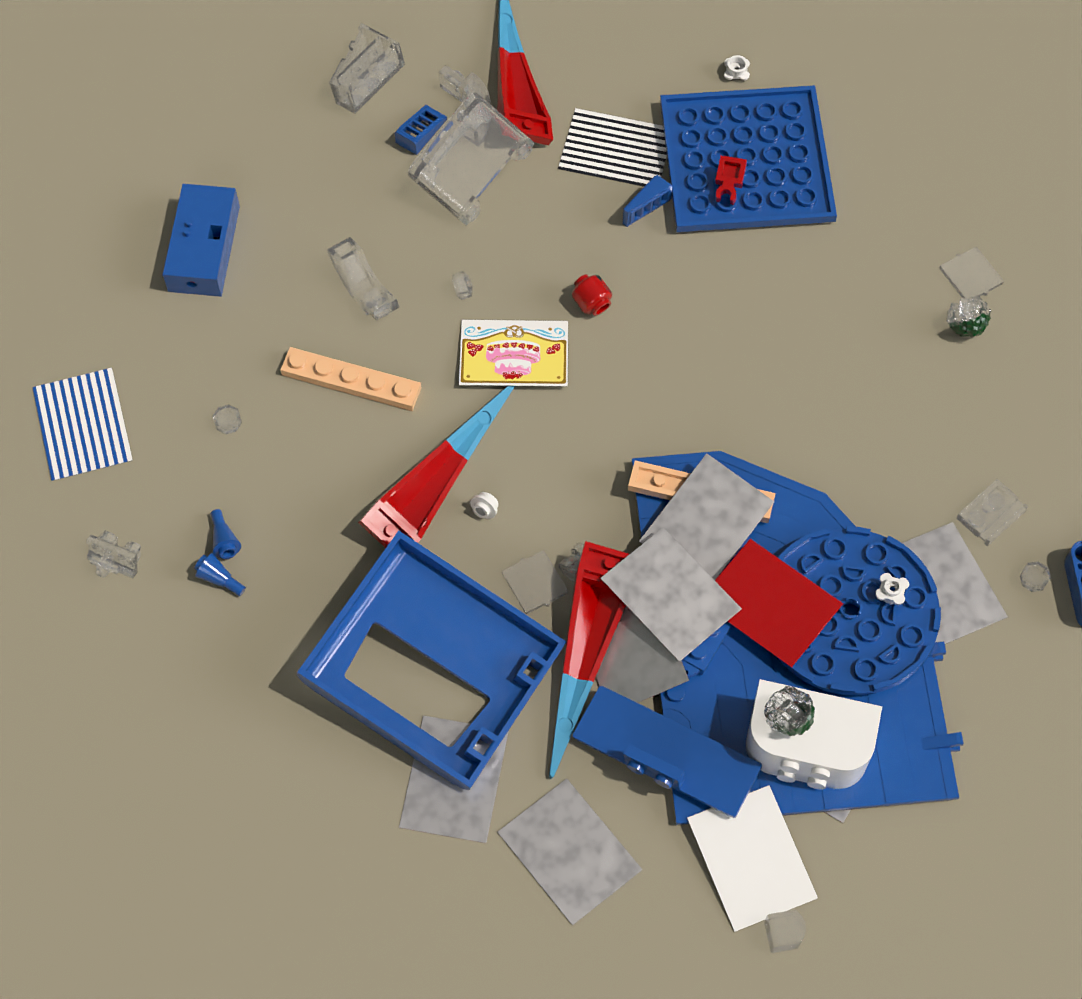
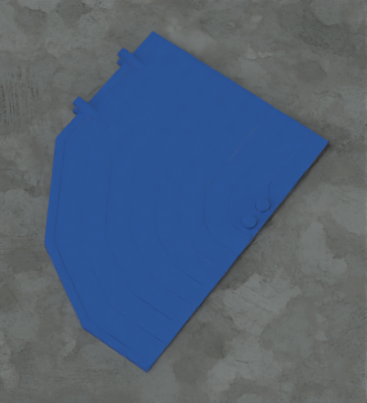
M722 451L632 458V469L634 462L640 461L692 473L707 453L756 489L776 493L769 523L759 522L729 563L749 539H752L778 558L792 543L812 532L825 528L833 530L846 529V526L856 527L826 493ZM635 492L641 538L670 500ZM845 604L842 607L844 614H858V608L854 604ZM732 625L703 675L697 674L689 678V681L660 693L663 716L747 757L746 738L760 679L882 706L873 755L862 778L854 785L843 789L828 787L825 789H815L809 787L806 782L797 780L795 782H784L779 780L777 776L760 770L749 793L770 786L782 815L959 799L951 752L960 751V746H963L964 742L962 732L947 734L934 661H943V655L946 654L944 641L935 642L930 655L923 665L899 685L874 694L853 696L827 692L804 682L789 671L780 662L778 657ZM672 788L676 825L689 824L688 817L712 808Z

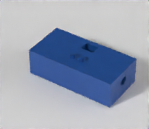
M182 184L163 270V278L168 292L222 297L240 209L236 188Z

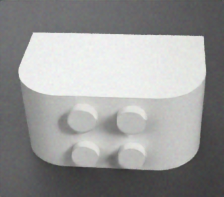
M760 679L746 738L747 755L749 758L762 764L761 771L775 775L784 782L802 781L815 789H825L826 787L843 789L850 787L862 778L873 755L882 706ZM806 695L815 707L814 723L802 735L789 736L781 733L775 727L776 721L790 704L793 705L794 699ZM782 716L780 722H785L787 716Z

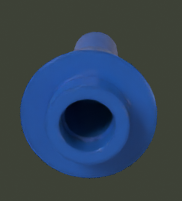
M215 509L210 513L214 524L213 554L218 558L229 559L240 551L241 543L225 523L222 511Z
M213 553L208 557L203 555L194 567L197 571L195 577L221 587L225 586L239 597L246 589L244 585L231 577L232 575Z

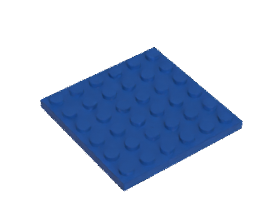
M815 85L660 95L670 184L673 186L672 201L676 232L836 222L837 212ZM721 155L747 160L742 188L734 187L736 190V202L734 205L730 204L731 196L727 193L721 196L720 202H716V191L721 185L715 184Z

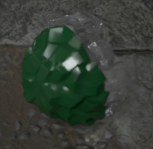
M973 296L968 299L963 298L960 299V304L951 303L950 309L947 311L946 322L960 337L979 336L989 325L992 311L981 296Z
M785 686L770 697L765 705L764 715L767 724L773 730L789 736L802 735L814 723L815 707L809 694L796 689L794 686Z

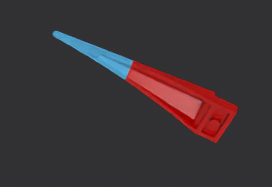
M499 0L497 117L500 118L501 133L503 136L549 146L553 141L551 117L530 71L509 0Z
M507 386L449 436L378 498L358 523L385 548L398 530L418 543L465 464L515 386Z
M587 541L583 545L575 574L549 772L550 779L555 776L626 607L623 601L606 585L601 577L629 554Z

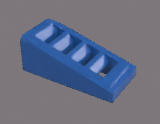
M425 105L396 130L395 142L417 155L446 122L447 116ZM428 114L429 116L435 118L436 120L433 121V120L427 118L426 115ZM421 121L428 123L429 126L422 124ZM418 127V128L422 129L423 131L421 132V131H419V130H417V129H415V128Z
M654 176L624 208L623 225L628 227L670 201L673 186L660 176Z

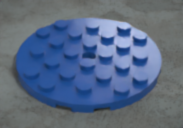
M846 526V529H821L798 539L778 557L843 603L793 667H790L781 659L779 660L789 671L804 682L818 689L841 695L874 694L888 690L907 680L923 665L930 655L941 622V607L939 606L937 587L924 563L903 543L891 536L884 537L870 532L871 529ZM889 573L892 577L898 579L906 578L908 580L909 587L905 589V601L903 604H888L876 597V590L881 586L880 576L882 574ZM890 587V590L895 591V588ZM845 604H854L858 608V614H844L842 607Z

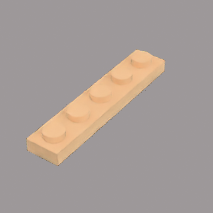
M293 347L289 348L281 367L282 376L413 411L421 390L420 382Z
M635 461L628 484V491L671 500L691 473ZM757 489L774 501L776 493ZM772 506L760 522L769 523Z

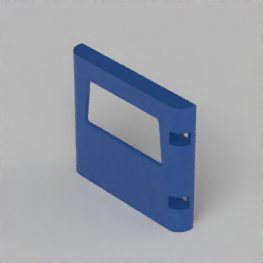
M398 530L300 667L297 676L310 689L452 784L464 790H470L557 658L566 641ZM373 624H378L489 699L486 707L452 747L446 746L345 678L346 671ZM528 665L539 670L534 679L523 673ZM479 739L490 745L484 755L473 749Z

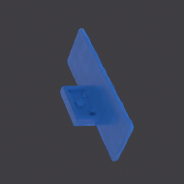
M600 686L573 733L575 740L627 765V768L639 775L645 774L653 778L660 786L667 789L673 788L732 818L737 817L762 768L760 762L604 686Z

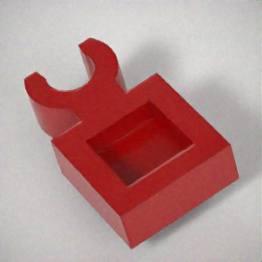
M720 156L715 184L721 186L716 191V202H720L721 196L727 193L731 196L730 204L734 205L736 202V190L734 187L742 188L747 166L746 159Z

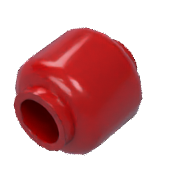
M585 274L574 282L576 287L572 291V298L582 312L587 315L593 314L597 316L610 307L612 291L599 275L588 276Z

